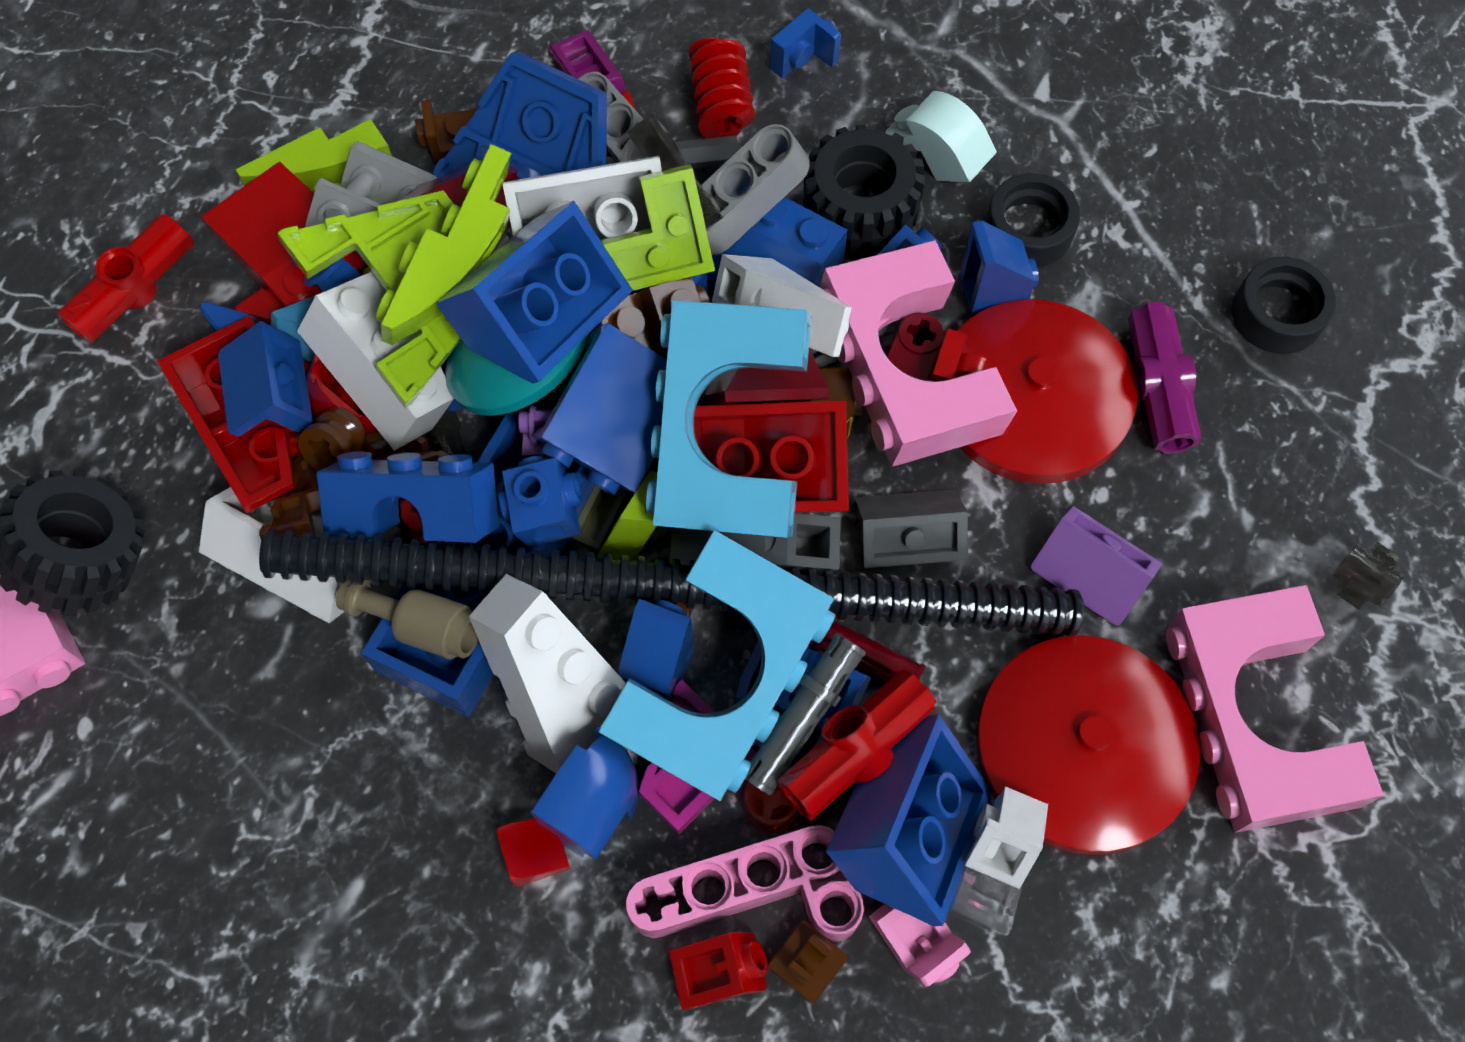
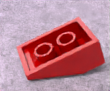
M279 161L201 217L260 288L267 289L284 308L323 292L317 284L308 287L303 283L305 274L291 261L292 257L279 241L278 232L284 228L296 225L298 229L306 227L314 193ZM352 251L344 257V260L351 264L361 275L364 269L368 267L357 251Z
M846 400L696 406L694 414L695 437L702 453L715 467L734 476L796 481L795 512L849 511Z

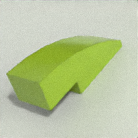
M369 119L331 139H328L321 127L235 170L245 186L280 161L306 187L314 192L313 187L321 178L332 183H341L351 147L357 141L390 156L392 154L387 142L372 120Z

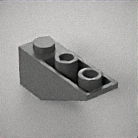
M794 513L793 535L788 538L719 532L776 566L782 567L787 572H789L791 567L798 568L801 574H805L807 569L816 570L817 575H822L824 570H830L833 574L839 570L841 517ZM671 527L669 564H671L673 558L680 559L682 565H688L689 560H697L713 531Z

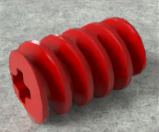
M714 37L700 39L690 45L688 52L691 61L690 69L693 75L692 84L695 90L694 98L697 105L696 113L699 120V131L705 138L736 137L743 128L753 122L756 116L752 105L753 96L751 90H749L751 83L747 75L749 70L745 60V48L740 42L731 39Z

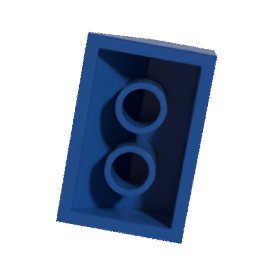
M749 186L743 188L738 196L745 193ZM784 197L729 249L721 254L712 255L715 271L707 273L708 285L715 288L722 254L772 258L819 287L825 268L840 265L844 262L847 229ZM712 220L705 223L706 228L709 226Z
M571 201L534 218L441 298L436 305L468 349L533 384L546 376L633 289L575 201Z
M937 714L927 716L892 748L893 761L883 774L871 781L856 783L826 852L856 891L929 925L943 926L962 876L966 858L976 837L974 836V830L983 807L988 803L992 791L941 716Z

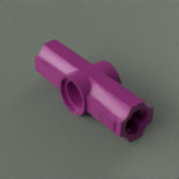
M1164 302L1146 303L1143 307L1132 310L1128 317L1131 340L1136 357L1133 368L1138 385V401H1145L1154 450H1160L1163 454H1179L1187 449L1197 447L1202 440L1193 401L1196 386L1195 364L1190 354H1183L1173 307L1166 306Z

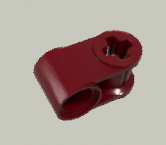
M915 313L906 317L899 327L887 358L900 371L913 378L930 381L943 341L944 331L941 323L937 318L926 313ZM915 342H921L922 346H916Z

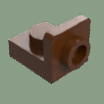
M431 100L421 101L423 118L415 120L417 135L421 148H430L435 165H437L440 159L447 156L455 144L453 139L461 127L467 126L478 108L435 115Z

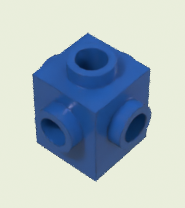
M546 456L526 458L519 462V467L502 471L505 490L499 492L501 512L507 523L511 522L513 534L528 547L581 534L576 506L583 503V497L578 478L574 472L569 473L556 458L550 459Z

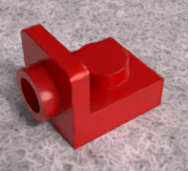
M729 932L669 951L682 1010H691L743 994H753L767 990L765 978L768 971L767 957L761 944L756 941L753 932Z

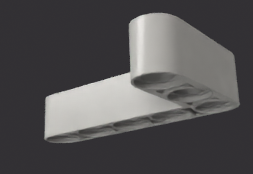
M590 72L578 78L607 93V145L621 162L659 156L662 171L685 166L606 76L599 72ZM778 124L764 127L702 185L695 178L704 222L707 223L712 220L706 228L712 255L721 254L729 249L807 175L810 167L809 157L787 127ZM783 152H786V154L781 159L775 161L778 155H780ZM749 186L745 193L738 196L743 188Z

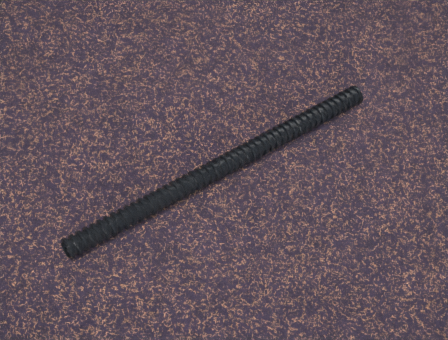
M268 528L262 537L260 545L259 566L265 578H273L276 573H280L282 579L285 580L292 579L293 575H299L301 581H309L311 576H317L319 582H327L329 577H335L336 583L344 584L348 578L353 579L355 585H362L365 580H371L373 586H380L382 581H389L390 587L395 588L399 586L400 582L407 583L409 589H415L417 584H425L426 590H433L435 585H442L443 591H451L453 586H458L461 592L468 593L470 587L478 588L479 594H486L487 589H493L508 574L544 593H548L549 599H556L557 594H566V600H573L574 595L583 596V601L588 602L591 601V596L600 597V602L608 603L609 598H617L618 604H625L626 599H634L635 605L639 599L650 600L652 604H655L657 600H665L675 605L685 603L687 609H693L695 604H702L703 610H711L712 605H718L720 611L727 612L729 606L685 581L696 560H689L688 565H682L680 559L675 558L672 559L671 564L664 563L661 557H656L654 562H646L645 556H638L637 561H629L628 555H621L620 560L612 559V555L609 553H604L603 558H595L594 552H587L586 557H577V551H569V556L560 555V550L556 549L552 550L551 555L543 554L542 548H535L534 553H525V547H517L516 552L508 551V546L504 545L499 547V551L491 550L490 544H483L481 549H473L472 543H465L463 548H457L455 542H447L446 547L438 546V541H429L428 545H421L420 539H412L410 544H405L403 539L395 537L391 543L386 542L384 536H377L374 541H368L367 535H358L356 540H352L349 534L346 533L340 534L339 538H333L331 532H323L320 537H315L313 531H304L303 535L299 536L294 529H288L284 534H279L277 528ZM791 567L789 570L790 574L834 598L828 610L836 614L838 620H845L847 615H852L855 621H862L864 616H868L871 622H879L881 617H883L887 623L894 624L897 619H901L905 625H911L914 620H918L921 626H928L931 621H934L937 627H945L947 622H950L953 628H961L965 623L969 629L974 630L983 625V628L988 631H993L999 626L1003 632H1010L1015 627L1019 633H1026L1031 628L1033 633L1043 634L1047 629L1049 634L1056 636L1062 631L1066 636L1077 635L1084 620V601L1079 590L1068 589L1064 593L1063 589L1053 587L1048 592L1047 588L1037 586L1032 591L1030 586L1021 585L1016 590L1012 584H1004L1000 589L998 584L990 582L985 587L977 581H972L969 586H966V583L962 580H956L953 585H950L946 579H939L934 584L930 578H923L919 583L915 577L907 576L904 581H900L897 575H890L888 580H884L881 574H874L871 579H867L864 573H857L855 578H853L845 571H841L838 576H833V572L830 570H824L822 575H817L814 569H807L805 574H801L798 568Z

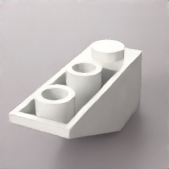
M722 254L712 298L713 303L808 310L812 316L809 347L829 356L839 357L844 337L849 328L851 306L772 258Z

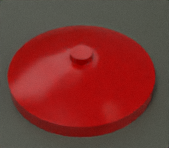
M1025 299L1004 302L987 308L971 317L957 330L967 334L962 353H971L985 358L983 370L997 368L1017 409L1015 416L1003 435L959 447L978 465L992 473L1014 481L1033 484L1059 483L1092 472L1106 462L1119 448L1135 417L1138 385L1135 371L1127 352L1118 339L1096 319L1065 304L1047 300Z
M1085 635L1065 636L1043 641L1028 648L1011 660L998 674L986 694L978 716L976 727L977 757L984 781L992 791V797L996 800L1006 786L1048 804L1043 843L1063 851L1086 855H1105L1122 852L1145 843L1175 820L1188 802L1196 784L1200 764V741L1195 718L1186 698L1173 679L1154 661L1141 652L1110 639Z

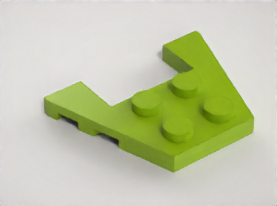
M442 190L377 206L376 211L346 217L342 214L324 219L325 223L301 229H298L297 225L284 228L278 232V238L308 279L352 251H357L386 291L391 289L396 292L404 277L403 273L398 272L399 264L409 242L412 241L419 245L426 228L441 234L446 215L454 203L445 191ZM443 313L417 331L419 333L418 337L376 363L377 372L404 408L414 402L461 340Z

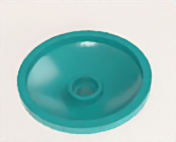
M588 335L546 376L533 384L471 351L461 339L447 359L445 369L447 388L453 398L464 409L475 414L493 416L520 410L546 396L569 375L584 351Z

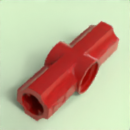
M160 214L127 247L117 246L102 253L96 261V276L69 300L56 315L76 335L87 343H93L127 309L141 308L150 303L156 295V281L195 242L177 221L167 214Z
M902 669L862 706H848L833 714L822 728L823 740L778 779V787L786 799L792 803L802 816L812 821L854 782L863 783L879 777L889 768L893 761L892 748L935 710L934 705L937 702L931 691L913 673Z

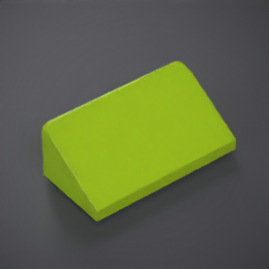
M649 471L597 555L598 558H603L604 553H609L612 555V559L620 560L621 555H628L629 560L633 561L638 556L657 527L653 525L654 513H647L646 509L648 484L650 480H657V472Z

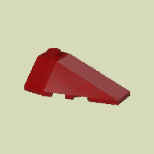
M251 315L157 360L246 514L295 488L286 427L265 419L240 437L228 433L218 353L223 347L256 324Z

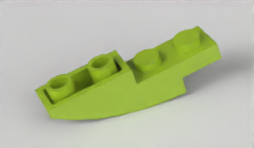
M491 144L483 161L474 158L462 185L463 189L469 191L462 207L452 204L444 220L441 234L426 228L419 245L412 241L409 242L398 268V272L403 273L404 277L396 292L387 289L376 313L375 319L382 322V341L393 345L417 332L438 317L442 311L436 303L493 254L506 230L510 208L495 202L508 173L510 152Z

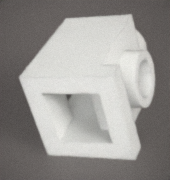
M1005 786L1001 795L996 798L994 806L985 804L974 830V836L977 839L966 858L965 866L1020 889L1043 849L1048 804Z

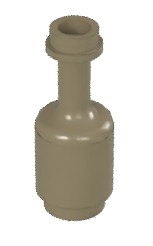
M347 578L346 582L341 584L337 591L336 606L347 615L356 617L362 612H366L391 621V630L395 639L403 644L446 659H453L456 656L466 658L473 652L479 641L469 619L472 610L467 605L419 589L410 590L400 600L371 591L370 583L367 580L362 585H355L353 579Z

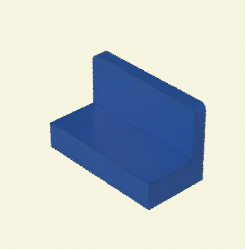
M260 321L219 351L218 359L228 433L240 437L265 419L298 433L313 423L301 345L298 339Z

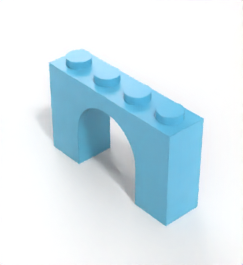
M672 300L671 315L664 314L661 323V346L668 348L666 370H659L656 381L657 403H663L662 425L654 426L651 438L652 458H659L657 480H650L646 496L647 513H654V526L715 530L719 532L785 538L792 537L797 482L734 476L718 469L705 457L697 443L694 433V414L698 400L706 387L717 377L731 370L762 368L807 372L812 320L808 310Z
M714 530L685 581L741 613L753 627L761 649L760 670L753 687L744 698L727 709L712 713H698L677 706L629 678L602 724L599 733L721 801L727 789L736 793L743 783L751 767L750 762L744 759L755 739L764 743L770 735L780 714L772 708L783 689L790 693L794 691L808 663L801 660L803 653L811 640L818 644L823 640L836 614L828 610L834 598Z

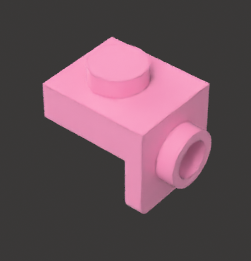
M886 904L869 916L903 970L924 987H929L933 983H939L951 977L957 971L959 962L971 953L965 941L954 935L946 923L943 926H932Z

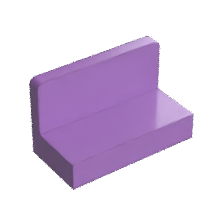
M1073 506L1060 520L1032 563L1031 569L1050 583L1063 589L1064 592L1068 589L1079 590L1085 606L1118 626L1123 622L1152 581L1162 563Z

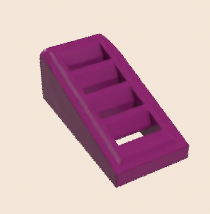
M585 30L549 47L550 54L560 71L577 79L586 73L599 72L606 76L620 93L625 91L622 76L589 30ZM589 52L588 54L583 55V56H581V57H579V58H576V59H574V60H572V61L569 62V60H571V59H573V58H575V57H577V56H580V55H582V54H584V53Z

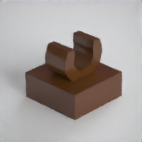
M803 919L769 963L768 969L813 1006L848 960L849 956Z

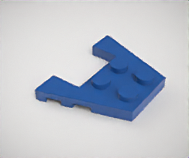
M522 52L510 53L477 103L479 108L467 126L461 127L453 139L455 144L447 156L439 160L434 168L433 175L439 178L469 166L474 158L483 161L491 144L510 152V159L543 175L606 165L607 93Z

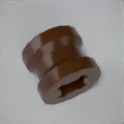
M328 408L316 418L314 424L309 425L299 435V451L304 460L313 468L322 470L337 463L338 455L358 452L365 444V428L353 413L343 408Z

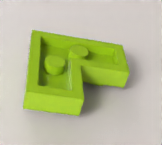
M689 164L639 176L651 228L600 240L633 291L715 271L692 166Z

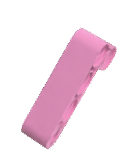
M822 825L806 827L645 878L632 887L626 900L627 913L635 929L642 935L650 938L665 937L801 893L811 926L831 942L843 941L852 936L862 920L864 906L861 893L854 889L834 861L827 868L817 870L808 866L802 858V851L810 844L819 843L828 848L835 831ZM760 860L772 862L779 870V879L768 887L755 885L747 875L748 869L753 863ZM706 877L720 880L726 889L721 900L710 905L697 901L693 896V890L699 880ZM682 885L685 903L690 912L681 915L679 904L676 902L661 909L662 919L652 922L647 913L639 914V911L647 908V897L656 895L660 903L676 900L677 897L673 887ZM829 898L842 899L849 905L852 918L849 923L843 926L830 925L823 919L820 905Z

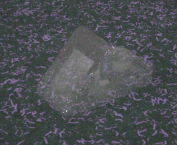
M965 866L948 914L994 936H1007L1012 929L1022 885L1018 889Z

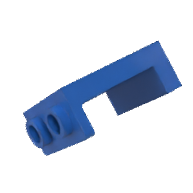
M604 323L597 325L592 330L586 342V345L589 347L545 425L542 428L538 427L532 437L544 444L540 451L544 456L550 459L556 458L566 468H569L571 463L575 462L589 470L590 474L586 480L612 495H615L618 489L635 493L654 460L651 455L652 432L655 425H662L663 403H657L656 381L659 370H666L667 360L611 324Z

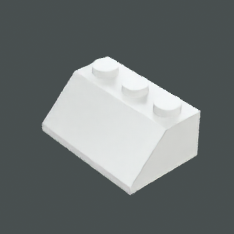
M654 156L503 182L506 204L510 208L509 218L513 236L534 218L571 201H575L600 240L651 228L639 176L662 171L660 157Z
M231 487L208 499L205 503L199 553L328 623L344 613L343 610L338 609L336 606V594L341 584L336 583L335 577H329L327 582H319L317 576H311L309 581H301L299 575H293L292 579L285 580L282 579L280 573H276L273 578H265L260 571L259 553L261 538L259 531L262 525H271L273 517L270 509L274 501L284 497L285 494L247 514ZM321 510L312 512L315 537H320L324 532ZM394 526L378 536H384L386 542L392 543L395 537H399L401 529ZM350 537V539L356 540L357 537ZM368 538V541L375 540V538Z

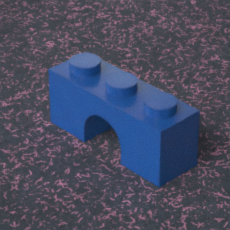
M348 452L338 455L337 463L317 471L323 531L331 532L332 536L339 537L340 534L346 533L350 537L367 535V538H375L400 523L399 497L408 500L418 510L422 520L425 541L476 543L499 527L493 463H472V456L447 455L438 458V462L422 461L421 455L418 453H400L387 457V460H372L370 452Z

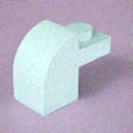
M933 91L920 105H910L902 109L895 116V122L886 130L888 135H893L896 132L903 136V145L912 144L917 151L922 152L936 181L970 182L997 153L986 128L973 110L958 98L940 91Z

